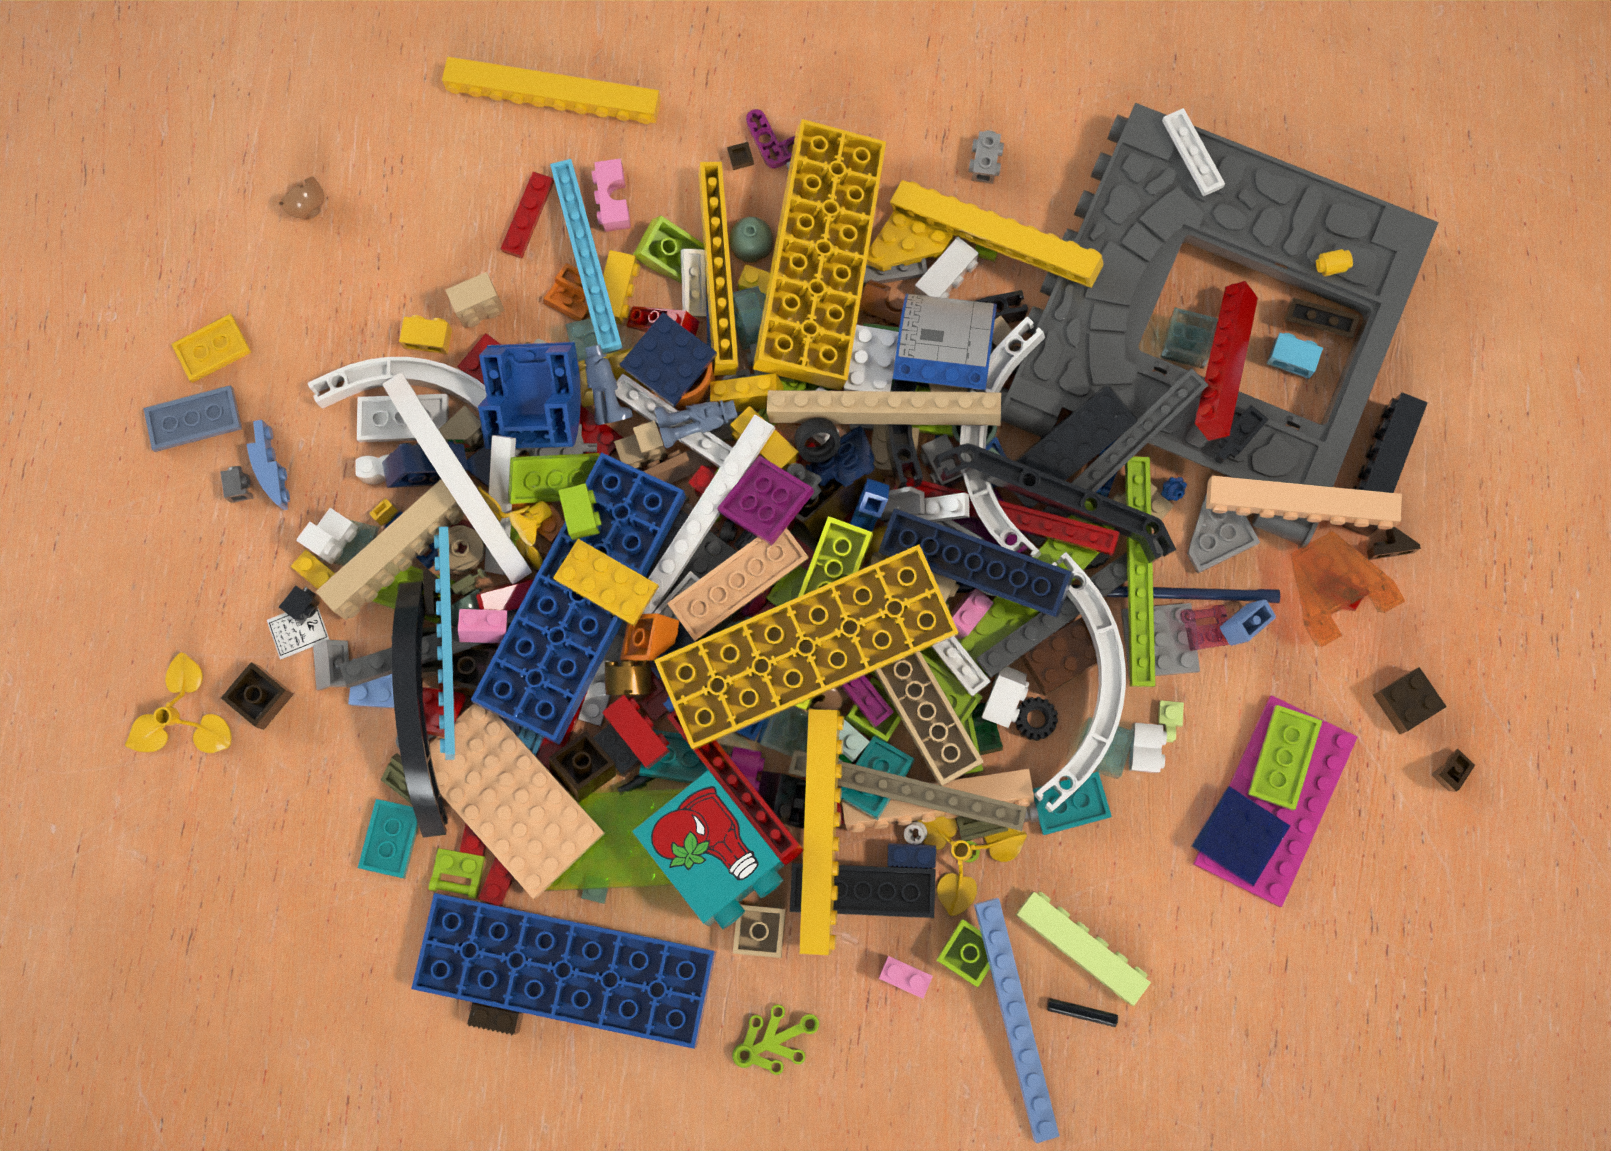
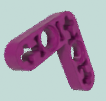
M754 109L748 112L746 116L747 127L765 164L775 169L790 162L792 153L788 151V147L794 144L795 136L778 143L763 111ZM754 117L760 120L761 128L759 130L757 124L753 122L752 118ZM767 134L771 137V140L768 143H761L759 138L761 135ZM771 148L774 155L777 156L778 160L774 161L772 158L770 159L769 149Z

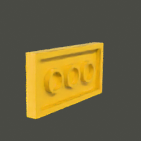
M577 539L553 577L558 583L632 626L636 625L659 588L658 584L580 539Z

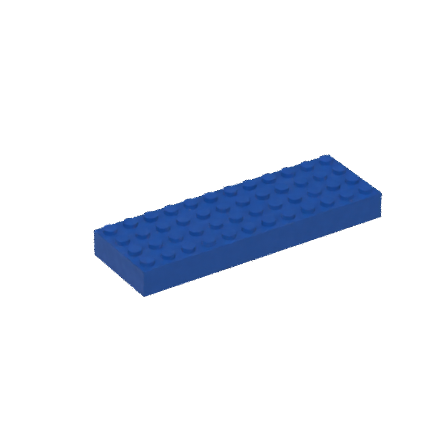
M601 452L585 483L589 490L594 491L596 503L593 504L594 512H599L602 525L598 526L599 534L583 537L580 540L646 577L686 499L684 490ZM566 521L560 529L471 698V701L476 705L560 745L623 622L622 619L553 579L577 539L572 540L569 536Z
M434 893L411 989L695 1049L698 1043L716 951Z

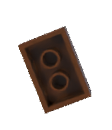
M1082 617L1052 634L1021 656L1022 661L1044 696L1097 665L1093 641Z

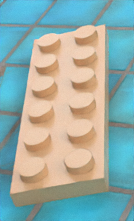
M786 527L772 546L757 537L667 604L696 642L808 560L809 557Z

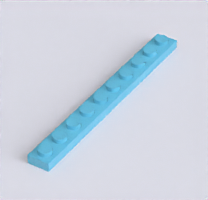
M568 159L552 163L550 166L598 345H601L602 353L621 349L623 347L572 160Z
M439 527V535H434V547L439 549V557H435V571H440V579H435L436 593L441 594V601H436V615H441V624H437V638H442V646H437L438 660H442L443 669H438V683H443V692H439V706H444V715H439V729L444 730L445 735L444 739H440V753H445V760H455L448 527Z

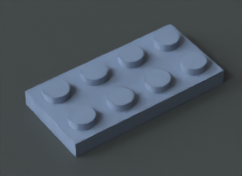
M231 385L143 408L151 448L154 452L242 429L234 388Z

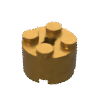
M618 661L604 662L606 695L651 693L652 670L650 661H637L638 665H635V661H621L620 665H618Z

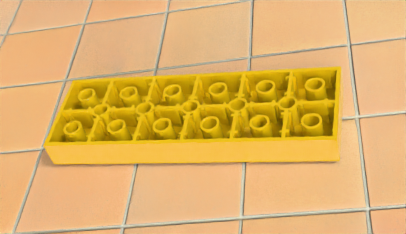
M801 119L795 133L753 364L754 370L770 374L776 373L778 376L840 391L847 382L886 141Z
M917 545L654 661L691 749H697L958 635L959 632L920 545Z

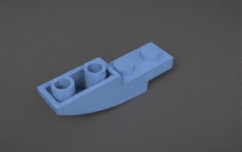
M263 420L253 421L256 443L247 444L253 471L263 490L275 504L283 510H288L287 502H290V494L288 489L285 488L287 471L285 467L275 461V450L271 447V439H273L272 428Z

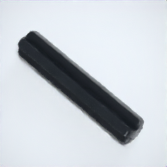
M1052 998L1047 1003V1010L1049 1012L1111 1027H1116L1118 1023L1117 1014Z

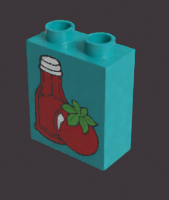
M709 770L632 831L702 923L709 927L717 922L722 930L727 928L745 913V910L739 903L753 891L760 898H763L783 882L782 877L777 871L785 865Z

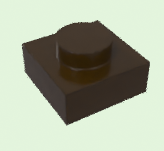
M748 142L727 147L733 170L754 165Z

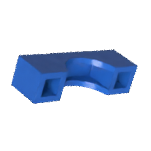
M867 478L849 524L872 532L878 518H881L888 501L889 485Z

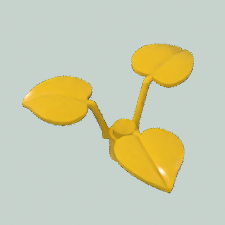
M480 486L477 487L499 522L502 521V518L509 517L512 526L520 536L516 540L518 551L527 564L539 570L543 562L533 545L536 541V530L541 526L540 523L552 516L549 506L541 500L531 508L526 506L523 509L504 513L492 496L482 490Z
M180 652L173 659L165 678L168 690L172 693L180 692V694L171 702H167L166 707L156 709L154 715L144 714L135 720L125 743L127 748L138 752L160 750L168 741V733L163 728L175 725L176 723L198 728L193 734V741L195 746L202 752L216 753L231 746V730L222 717L216 714H206L202 717L199 724L181 720L179 711L173 707L176 702L184 697L185 692H195L203 681V673L200 666L186 653Z
M936 817L931 822L917 820L927 828V837L923 840L926 845H935L936 850H941L948 842L952 845V855L958 860L959 876L953 873L947 874L940 879L937 886L939 900L950 916L958 915L967 910L977 896L976 881L971 877H963V861H967L971 857L972 851L990 848L989 852L993 859L999 862H1009L1018 856L1027 838V833L1024 830L1019 831L1008 828L1007 832L984 837L988 843L986 845L970 846L966 841L958 840L954 842L951 839L957 832L955 818Z

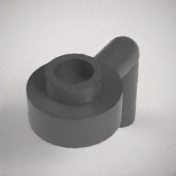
M729 518L725 520L719 536L727 544L730 540L734 541L738 528L734 527L735 522Z

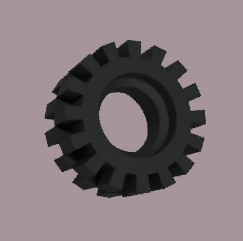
M1031 697L1022 702L1018 707L1020 712L1014 723H1016L1017 731L1019 730L1023 737L1039 741L1040 739L1047 738L1055 730L1058 723V713L1054 709L1055 706L1048 702L1049 700H1043L1041 697ZM1032 710L1041 711L1045 716L1043 726L1038 728L1032 727L1027 721L1028 713Z

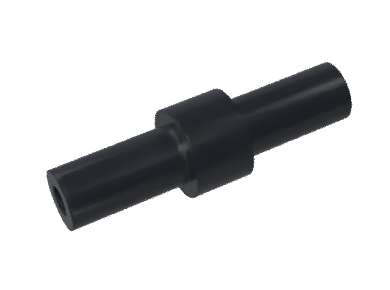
M638 774L632 777V781L618 787L617 790L620 796H623L636 788L638 790L644 788L648 782L656 778Z

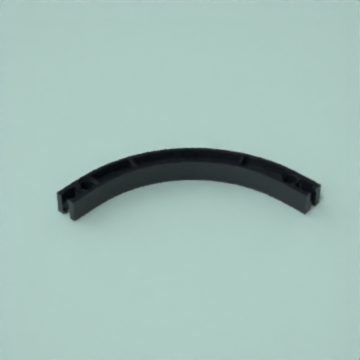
M1022 290L976 300V302L997 304L996 309L1000 310V312H996L995 319L1001 315L1006 323L1024 320L1028 311L1027 304L1017 308L1008 307L1012 305L1020 306L1021 301L1024 299ZM895 380L891 392H915L919 382ZM886 424L887 450L897 489L907 487V478H904L903 472L907 470L911 472L914 479L913 486L919 487L922 483L923 475L912 437V425ZM898 456H906L908 460L902 461L898 458Z
M423 581L399 584L392 630V686L402 766L413 810L424 838L446 835L447 829L445 825L448 824V815L433 767L425 720L422 687V636L425 604L424 594H422L424 589Z

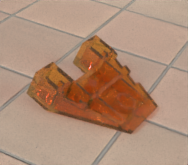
M1333 531L1291 553L1295 580L1299 591V601L1304 617V626L1315 646L1323 647L1341 637L1342 634L1331 615L1367 595L1377 612L1382 613L1405 602L1393 579Z

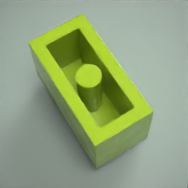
M586 483L558 490L571 539L576 540L599 534L598 526L602 525L599 512H594L593 504L596 503L594 491L589 490Z

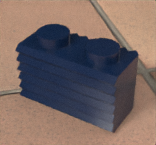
M888 843L887 867L934 869L936 867V846Z

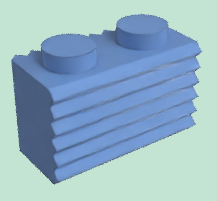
M1267 600L1246 604L1234 616H1231L1226 623L1220 626V630L1229 645L1242 644L1250 641L1276 618V615Z

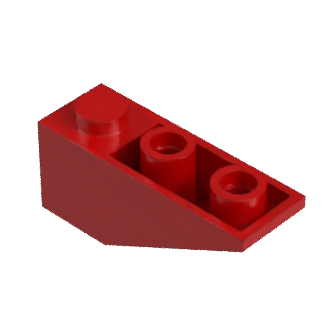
M633 306L626 325L628 328L647 332L664 312L696 336L700 321L686 310Z

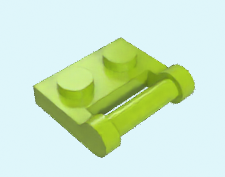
M438 848L433 874L429 883V891L437 892L438 890L465 894L468 895V898L476 899L486 857ZM443 873L471 878V885L441 881V875Z

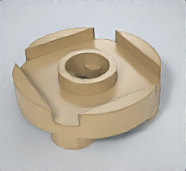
M458 525L448 529L449 568L454 572L472 570L484 559L485 545L477 531L466 526ZM460 543L463 546L467 545V549L463 554L460 552L456 553L455 551Z

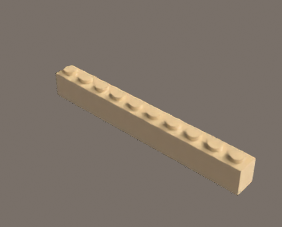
M768 390L767 415L770 423H804L809 419L819 417L826 418L832 421L833 424L1001 426V393Z

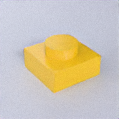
M385 498L369 514L382 526L384 523L391 521L398 510Z

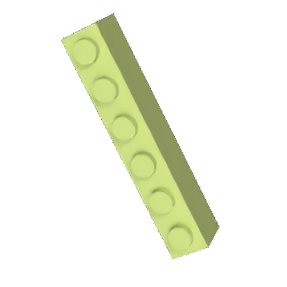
M1041 891L1038 894L1032 892L1015 916L1125 1002L1134 1006L1151 983L1146 979L1148 974L1137 966L1135 969L1127 964L1128 959L1118 951L1114 954L1107 949L1109 944L1102 938L1097 936L1095 939L1089 935L1090 929L1079 921L1075 924L1069 919L1070 914L1059 906L1057 909L1049 903L1051 899Z

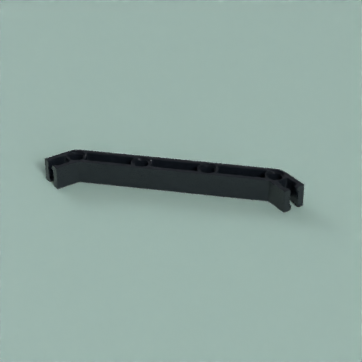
M962 444L938 454L933 460L936 468L941 467V462L950 459L954 460L955 468L949 471L947 467L942 469L943 472L940 475L942 481L962 473H967L1103 528L1119 531L1121 535L1139 541L1149 563L1161 557V554L1157 553L1153 543L1154 540H1157L1164 551L1162 553L1164 557L1176 550L1161 519L976 445ZM967 453L971 457V462H965L961 458V454ZM1023 478H1029L1032 481V486H1026L1023 483ZM1085 501L1093 505V511L1086 509ZM1147 525L1154 529V535L1148 534L1146 531Z

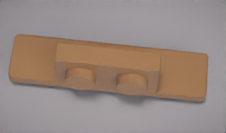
M692 449L682 454L678 450L667 455L669 460L660 463L658 459L647 464L648 469L644 472L672 484L697 472L701 465L710 466L713 463Z

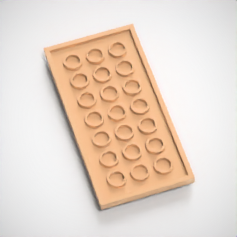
M474 703L457 718L454 724L455 760H445V753H440V739L445 737L438 736L429 745L438 787L444 799L533 899H536L599 840L605 832L500 716Z

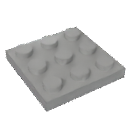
M1191 603L1154 606L1155 676L1200 672ZM1122 609L1121 617L1130 679L1128 609Z

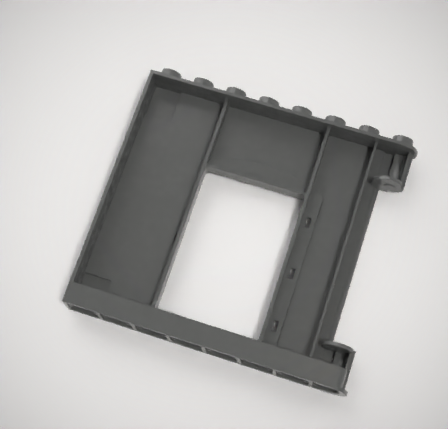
M1135 103L1129 118L1117 114L1107 140L1117 143L1113 155L1110 156L1101 152L1091 174L1092 178L1101 181L1096 193L1084 190L1074 213L1075 216L1084 219L1079 232L1067 228L1062 239L1066 242H1076L1085 249L1092 248L1097 250L1102 255L1104 265L1092 288L1051 272L1047 273L1040 292L1050 296L1044 310L1035 306L1032 307L1028 318L1033 321L1034 327L1026 331V333L1034 335L1037 333L1036 330L1040 328L1044 332L1045 338L1012 371L1015 374V378L1010 389L1002 386L999 392L1001 393V422L1003 421L1042 438L1055 427L1062 407L1072 412L1075 411L1107 383L1139 419L1188 372L1186 369L1140 351L1138 346L1179 249L1183 243H1189L1353 309L1362 314L1363 321L1321 425L1239 391L1231 427L1250 405L1255 407L1269 420L1239 455L1237 454L1235 458L1229 455L1220 464L1214 458L1222 449L1218 446L1222 438L1208 441L1195 425L1202 393L1200 392L1148 443L1231 478L1333 487L1439 222L1194 126L1225 183L1223 188L1203 196L1162 122L1163 117L1167 115ZM1340 249L1351 252L1353 266L1346 272L1323 276L1322 273L1317 271L1316 260L1319 259L1320 254ZM1275 262L1287 266V269L1275 265ZM1016 345L1013 352L1018 351L1021 347ZM1255 513L1252 520L1253 526L1298 544V549L1304 551L1308 546L1319 523L1308 522L1307 518L1286 520L1283 519V516L1274 515L1272 518L1260 517V514Z

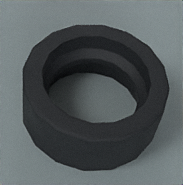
M817 417L805 421L797 428L794 435L795 445L799 454L808 462L818 463L826 461L833 457L840 447L838 431L832 421L826 418ZM827 433L830 435L829 439L820 446H805V442L814 434Z

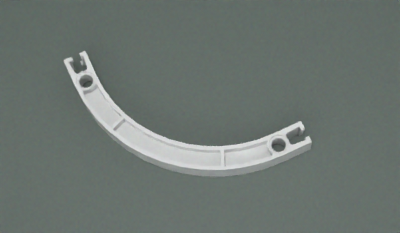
M1026 317L991 353L986 391L971 389L970 392L999 393L1012 371L1045 338L1044 332L1038 328L1036 330L1037 333L1027 341H1024L1022 338L1024 333L1029 328L1032 329L1034 327L1033 321ZM1012 344H1021V348L1018 351L1013 352L1010 350ZM961 425L960 445L969 443L986 449L988 425ZM967 453L961 454V458L965 462H971V457ZM963 473L970 499L978 516L1000 546L1016 552L1025 545L1032 551L1030 555L1037 559L1041 555L1040 551L1006 516L994 494L991 483ZM1009 535L1017 536V542L1014 545L1006 544L1005 541Z
M413 357L369 359L347 365L308 382L309 388L315 393L313 397L316 403L322 409L359 392L383 387V383L401 372L409 385L428 387L445 392L464 401L477 411L478 405L486 398L485 385L463 371L443 363ZM345 381L342 387L336 388L338 382ZM330 388V391L319 396V391ZM515 448V457L525 452H528L530 456H534L533 450H519V448Z
M402 372L383 383L382 385L417 442L511 583L515 584L532 573L528 564L462 467Z
M1067 552L1057 562L1059 565L1063 562L1069 571L1075 573L1073 578L1081 582V588L1075 589L1070 585L1067 596L1084 619L1093 641L1098 664V695L1093 719L1078 750L1053 778L1034 793L1039 801L1043 799L1042 796L1044 795L1042 793L1050 787H1054L1055 791L1060 794L1052 804L1050 802L1046 804L1045 808L1049 812H1052L1090 777L1102 761L1119 725L1126 688L1125 658L1116 622L1097 587ZM1061 777L1070 779L1071 787L1068 790L1060 787L1059 780Z

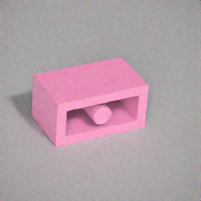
M977 588L965 594L950 613L959 632L958 635L954 636L956 639H962L969 635L993 605V602Z
M459 609V642L501 643L508 630L507 611Z
M887 956L878 978L924 998L933 976Z

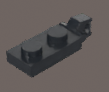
M1250 405L1231 427L1230 435L1222 437L1221 442L1218 444L1222 449L1214 459L1222 464L1229 455L1235 458L1269 419Z

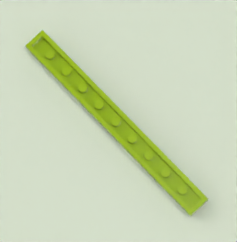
M1132 457L1125 464L1126 505L1151 515L1150 457ZM1147 525L1146 531L1152 535V527ZM1127 537L1130 687H1154L1152 562H1148L1139 541Z

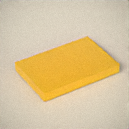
M231 313L171 344L191 383L252 353Z

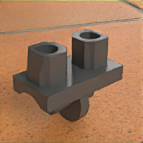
M792 463L787 467L786 472L813 488L815 492L809 499H815L821 492L818 486L822 481L820 476L804 469V466L799 463Z

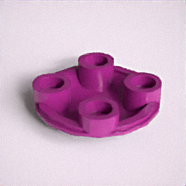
M773 585L753 599L751 603L746 604L741 614L752 617L763 609L768 602L766 597L771 592Z

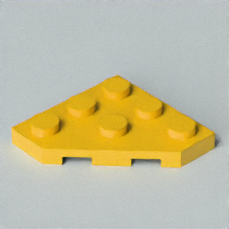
M894 210L869 248L866 264L880 271L891 270L892 266L900 264L906 266L922 262L923 258L934 256V258L940 257L952 243L953 234Z

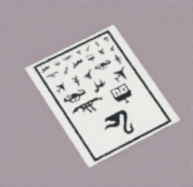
M319 608L303 624L293 619L287 613L267 620L280 660L311 648L318 643L330 640Z

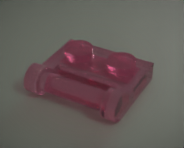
M1214 605L1208 609L1194 611L1184 609L1181 611L1180 618L1185 623L1190 651L1229 645L1220 630V626L1228 620L1226 609L1223 605ZM1214 617L1217 623L1197 626L1196 624L1197 619Z

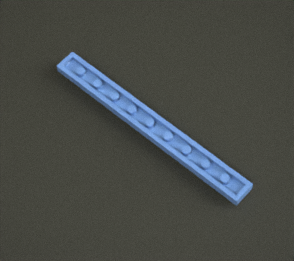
M993 898L976 903L974 907L1033 1140L1036 1143L1059 1137V1132L999 898Z

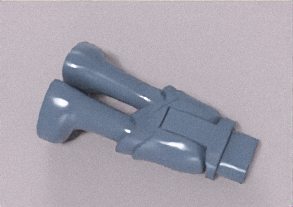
M601 345L585 348L587 354L585 369L588 388H592L596 425L633 417L632 410L621 407L617 401L615 390L618 389L617 381L613 375L609 360L603 358L607 355L602 353Z
M721 400L720 405L719 402L715 401L686 406V410L674 413L667 412L662 406L654 408L665 449L672 447L681 438L698 432H709L721 427L723 424L729 423L728 420L738 417L733 400L724 403ZM688 420H691V421L693 422V423H691V424L684 425V426H681V427L669 428V427H671V426H673V425H676V424H679V423H682V422H685V421H688Z

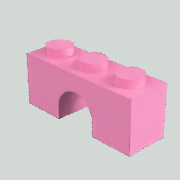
M621 159L594 162L595 171H592L593 183L598 186V191H594L596 204H600L601 210L597 211L599 225L603 224L605 232L630 229V216L626 199L614 200L610 198L613 191L626 188Z

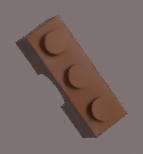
M872 279L868 281L860 300L859 309L863 310V313L867 316L875 317L876 315L883 318V321L887 324L900 325L903 308L899 309L891 305L889 301L891 287Z

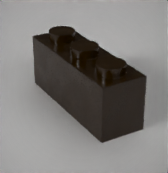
M1290 298L1284 320L1353 338L1360 316L1304 300Z

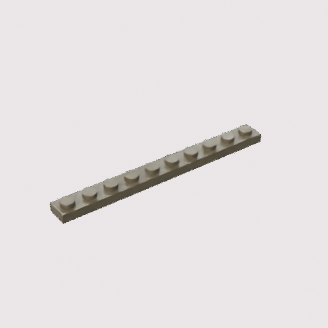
M794 750L788 773L806 778L807 753ZM838 761V764H842V778H838V786L1019 831L1023 829L1027 807Z

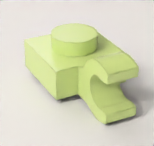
M1159 701L1158 725H1165L1164 731L1167 732L1166 742L1173 743L1176 740V727L1183 726V702Z

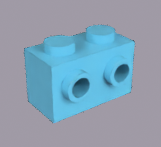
M1279 333L1274 340L1266 364L1310 379L1315 373L1323 347L1318 346L1313 341L1297 339L1296 336L1290 333Z

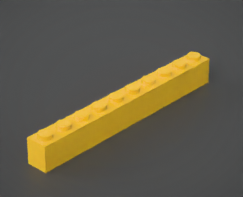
M447 57L442 77L446 90L454 94L461 92L473 97L486 96L497 101L505 99L511 100L516 104L530 103L536 107L549 106L560 111L565 109L574 110L579 114L592 113L599 117L611 116L622 121L630 119L642 124H656L661 103L660 92L655 89L454 57Z
M700 162L698 179L705 250L711 348L717 352V356L712 361L714 375H736L738 354L722 162Z
M902 180L890 200L893 211L897 210L949 232L954 236L1092 288L1104 265L1102 255L1095 249L1082 248L1076 242H1066L1052 233H1042L1030 225L1026 227L1012 218L1005 219L993 211L981 210L975 204L960 202L954 196L947 197L941 195L935 189H925L914 181L907 182Z
M809 709L800 954L830 955L832 950L836 949V935H832L833 925L837 924V910H833L834 900L838 899V886H834V876L839 874V861H835V851H839L840 837H836V827H840L841 814L837 812V803H841L842 794L841 788H838L837 783L838 778H842V764H838L839 754L843 753V740H839L840 730L844 729V716H840V711Z

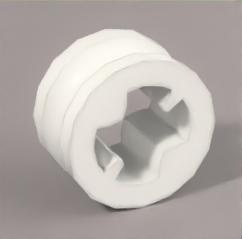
M918 821L909 824L904 831V838L909 844L918 845L927 837V828ZM915 828L919 830L918 834L920 836L917 838L913 837L912 831Z

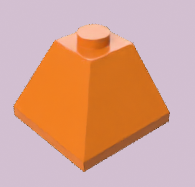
M654 613L642 614L635 626L627 623L620 660L653 661L675 644L679 620Z

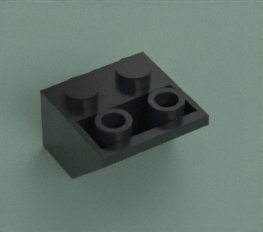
M763 771L758 793L784 825L804 829L806 780L783 773Z

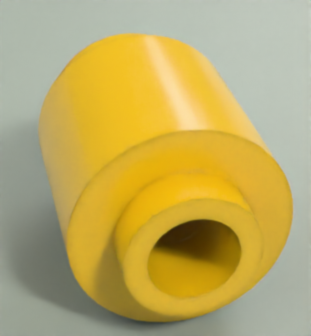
M1343 249L1322 253L1319 255V259L1316 260L1317 271L1322 273L1323 276L1346 272L1353 266L1351 252L1349 250L1344 251Z

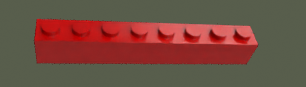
M1246 281L1225 286L1204 380L1208 386L1201 393L1195 425L1208 441L1230 435L1258 297Z
M674 710L667 717L689 744L677 713ZM717 740L693 749L785 866L803 852L801 845Z

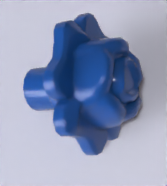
M1170 477L1167 482L1163 483L1161 495L1168 501H1177L1184 496L1187 483L1183 481L1182 477Z

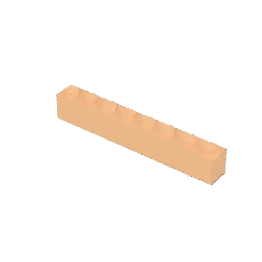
M1212 476L1207 483L1206 509H1213L1212 511L1215 513L1236 511L1237 515L1243 516L1257 513L1260 514V517L1272 518L1274 515L1283 516V519L1297 520L1298 518H1307L1308 522L1329 520L1331 524L1335 525L1349 522L1354 523V526L1367 527L1369 524L1378 525L1379 529H1392L1401 522L1402 494Z
M1029 769L957 779L943 786L1025 807L1030 806V803L1034 802ZM891 799L879 819L876 820L842 800L845 826L847 831L851 830V832H862L865 828L869 827L884 829L889 824L896 823L902 826L909 825L912 821L916 820L931 822L936 817L943 816L948 819L958 817V815Z

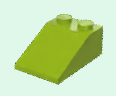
M658 216L651 220L633 255L636 256L639 262L650 269L682 284L681 250H704V245L663 216Z

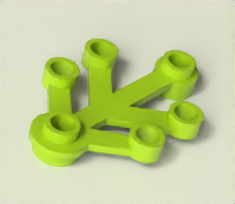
M779 1004L774 1005L771 1009L772 1016L763 1041L753 1045L758 1029L764 1024L763 1018L760 1015H753L749 1020L750 1027L744 1043L737 1045L733 1050L732 1058L734 1063L741 1068H747L754 1064L770 1070L774 1075L781 1074L784 1069L782 1061L777 1059L770 1061L758 1055L767 1050L791 1059L795 1064H802L806 1057L803 1050H793L780 1045V1043L803 1032L806 1034L815 1033L819 1028L818 1018L813 1014H807L802 1017L799 1024L775 1035L780 1019L785 1015V1008ZM776 1007H780L783 1011L779 1017L773 1013ZM753 1018L760 1019L761 1024L759 1027L752 1025ZM812 1019L815 1023L814 1027L807 1028L805 1025L806 1020ZM745 1050L749 1053L747 1060L741 1059V1051ZM796 1052L802 1053L803 1059L801 1061L794 1059ZM779 1063L781 1070L778 1072L773 1071L772 1064Z

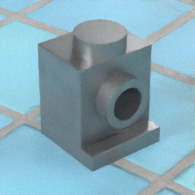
M232 466L227 471H221L225 499L231 503L253 499V494L248 491V488H250L249 477L242 472L241 466Z

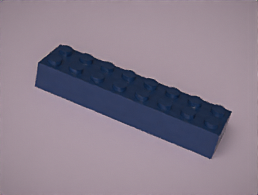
M895 508L878 553L892 557L920 545L931 572L1057 618L1075 574L1069 570Z

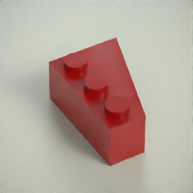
M622 695L602 713L642 764L649 769L670 752L666 747L670 743L662 733L657 735L652 728L655 724L647 715L643 717L639 713L638 709L641 707L633 697L628 699L625 695Z

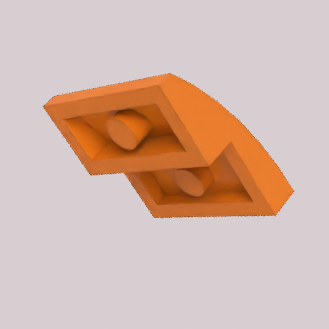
M566 263L555 277V284L543 298V304L582 323L588 315L589 309L578 268Z

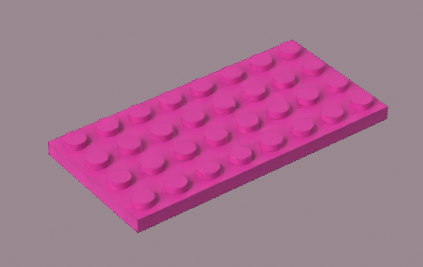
M1271 695L1267 700L1193 865L1278 907H1282L1358 737L1324 720L1322 721L1296 810L1292 811L1249 796L1247 794L1274 707L1279 705L1320 719Z

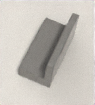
M913 487L890 490L888 501L881 515V521L889 522L894 508L915 516L925 515L924 492Z
M326 640L314 645L316 689L324 690L329 687H346L339 664L349 661L348 641Z

